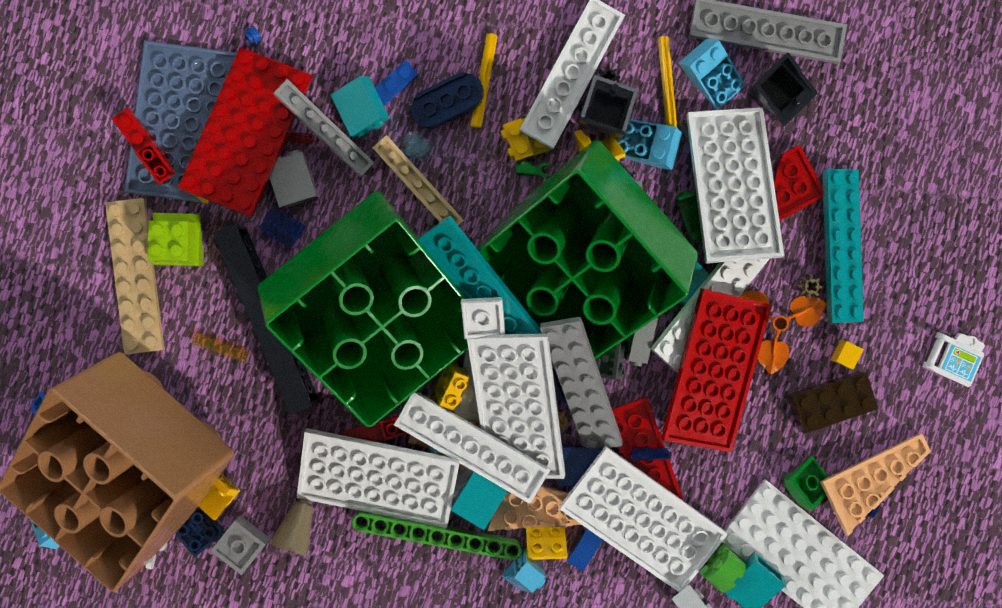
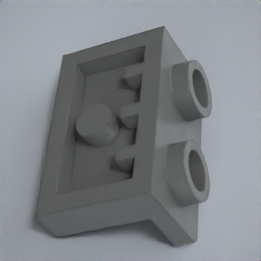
M625 341L620 342L596 359V364L602 378L618 380L624 376V357L627 356L628 352Z

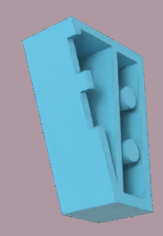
M525 547L522 549L521 556L514 560L502 575L504 579L518 590L531 593L536 588L540 589L546 581L544 579L543 561L529 560L528 551Z

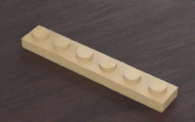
M387 135L372 147L439 222L448 216H451L458 226L464 222L461 216Z

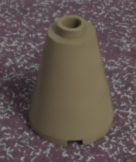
M300 499L299 502H294L271 538L270 544L286 551H293L296 554L307 555L313 507L310 506V501Z

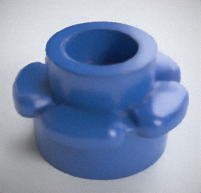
M254 26L246 27L247 32L244 33L246 39L250 44L254 43L257 45V42L262 40L259 32Z

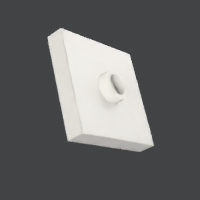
M502 297L461 299L465 339L505 335Z

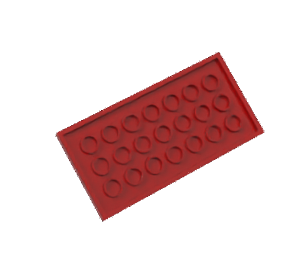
M240 47L178 188L252 218L296 118L273 93L288 79L300 92L306 95L313 78L312 75Z
M700 288L661 439L732 452L772 307L771 304Z

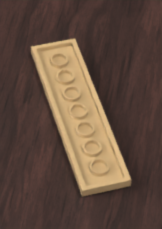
M146 198L105 202L124 354L165 350L155 269L152 261L147 260L148 214Z

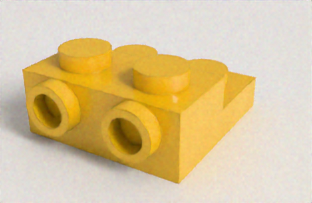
M525 118L503 125V130H501L504 142L508 141L510 146L507 149L510 159H514L516 163L552 150L519 130Z
M456 359L442 370L434 386L439 406L452 411L460 403L462 392L468 387L470 382L467 370L459 367Z

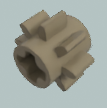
M811 274L807 275V279L800 277L801 283L796 285L801 290L798 294H806V298H811V294L818 296L817 291L822 288L818 283L820 279H813ZM807 283H811V284H812V285L810 286L811 290H808V289H807V288L809 287V285H808Z

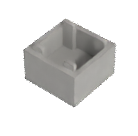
M240 515L227 529L211 552L242 575L271 538Z

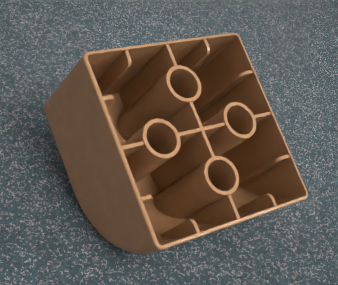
M118 352L47 391L0 481V493L107 589L115 592L136 574L187 521L234 456V451L221 439L220 434L214 427L208 423L201 422L164 390L156 376L143 371L125 354Z

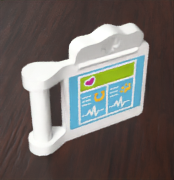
M937 332L935 344L927 362H924L922 367L966 387H970L984 357L982 352L985 347L984 343L971 335L957 333L953 339ZM944 342H947L948 344L940 360V363L938 367L934 366V364L937 360L940 350Z

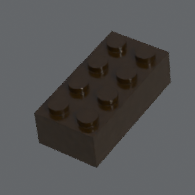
M856 371L787 394L798 431L805 434L878 410L867 372Z

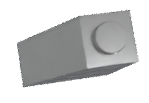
M658 318L629 336L626 360L631 361L630 365L642 366V363L648 364Z

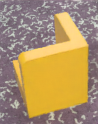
M840 340L830 361L839 363L849 369H854L864 349L848 341Z

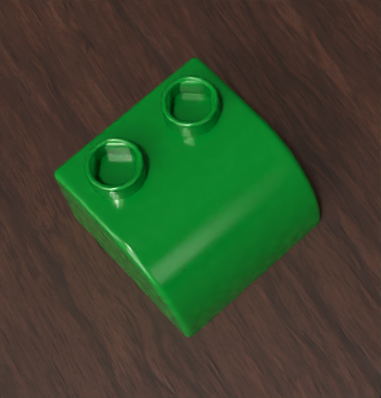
M599 140L592 141L536 188L476 247L539 328L541 323L581 317L595 359L684 300L688 296L698 258L695 248Z
M379 191L370 194L262 281L257 288L267 329L367 427L375 425L468 350L467 339L464 338L461 299L466 298L419 242V237Z

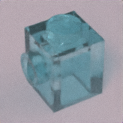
M417 130L413 133L411 131L408 132L403 138L404 142L402 144L405 147L403 151L410 158L415 156L420 162L433 149V145Z

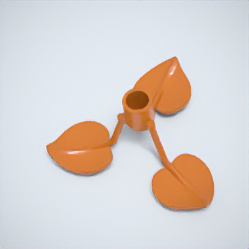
M747 291L739 296L769 304L766 295L759 291ZM800 296L795 298L790 304V310L794 314L787 318L769 315L768 319L771 320V327L776 331L773 342L765 340L761 343L757 358L769 374L779 371L789 357L788 345L785 342H777L781 331H785L789 327V321L794 317L796 323L800 326L810 327L815 325L820 320L823 310L827 305L825 301L813 296L811 298Z

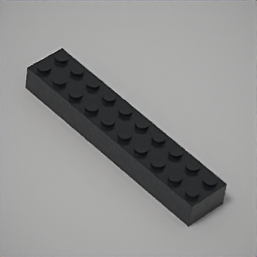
M233 224L214 232V244L222 253L221 260L226 268L228 267L230 282L233 286H236L238 291L236 293L237 298L241 304L243 303L246 310L244 311L245 317L253 326V336L256 340H259L261 345L260 352L264 358L266 357L269 364L267 365L268 371L276 380L275 387L284 399V409L292 415L319 403L320 400L305 365L265 326L257 288L267 278V275L246 226Z

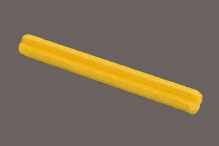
M493 33L486 35L479 80L484 89V96L480 105L472 113L471 126L474 128L482 127L498 38Z
M661 36L658 38L665 123L668 126L677 127L669 37Z

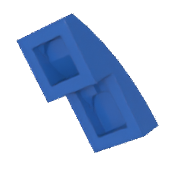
M586 528L578 539L577 545L567 557V562L583 571L603 539Z

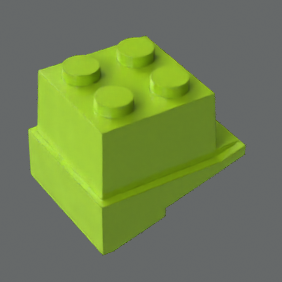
M152 213L153 220L148 222L147 260L152 261V265L204 267L200 214Z

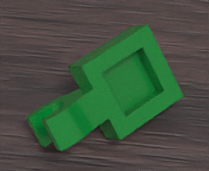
M520 162V165H516V175L547 178L549 174L542 173L541 169L549 167V163L544 162L536 167L532 166V163Z

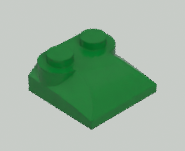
M811 455L793 472L785 475L784 486L800 506L808 511L814 510L826 496L820 481L828 478V475Z

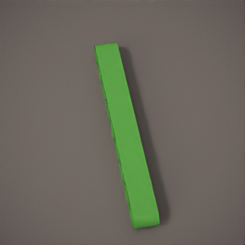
M359 511L352 521L353 527L360 532L497 558L516 560L522 553L521 544L517 539L451 526L443 528ZM358 517H364L367 523L360 524ZM382 520L385 522L386 527L380 528L376 522ZM402 524L405 530L397 531L395 525ZM417 527L422 528L424 533L417 535L414 529ZM439 531L443 536L435 538L432 533ZM453 535H459L461 537V540L459 542H454L451 539V537ZM477 538L480 540V544L474 546L470 543V540ZM497 542L499 547L492 549L489 547V544ZM512 545L518 548L514 553L508 551V548Z

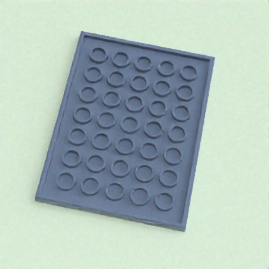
M144 40L134 115L150 132L176 174L159 185L130 145L124 193L204 203L192 194L180 190L178 186L237 55L236 52Z

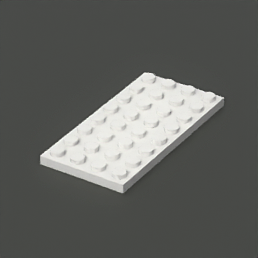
M763 107L688 112L686 118L705 263L784 257Z
M505 334L504 336L467 339L481 429L549 468L550 472L546 479H564L563 451L547 335Z
M306 428L303 439L297 498L447 528L460 460Z
M607 446L603 448L559 506L561 511L678 592H681L688 586L728 535L724 529Z
M765 479L724 529L728 535L722 543L743 560H746L754 551L784 575L786 586L782 591L803 608H859L884 577L881 572Z

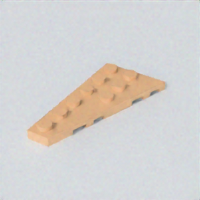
M917 434L820 481L845 535L849 536L853 529L865 520V516L895 489L894 487L898 482L903 481L906 474L931 452L923 434Z
M541 485L530 504L508 491L492 516L488 531L526 529L528 527H567L582 524L559 509L560 504L570 492Z

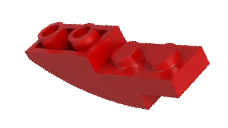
M126 108L112 118L113 122L134 148L135 154L159 185L176 174L144 124L140 123L130 108Z
M399 415L382 419L372 427H367L363 424L340 431L343 436L373 442L385 441L409 434L394 425Z

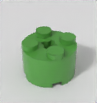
M722 545L707 560L700 570V575L721 593H725L736 585L734 581L737 578L741 580L746 571V564L726 545Z

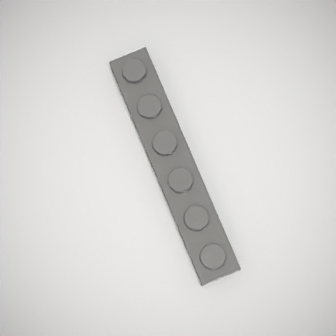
M288 79L273 93L278 100L358 176L361 177L372 166L374 162Z

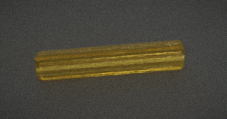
M199 333L195 334L192 343L240 362H245L249 355L247 351Z

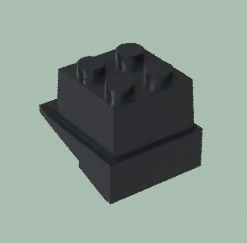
M789 52L784 54L749 88L750 91L747 93L760 107H763V111L773 121L778 119L783 127L818 94Z
M594 75L578 124H580V127L606 136L622 139L630 120L638 89Z

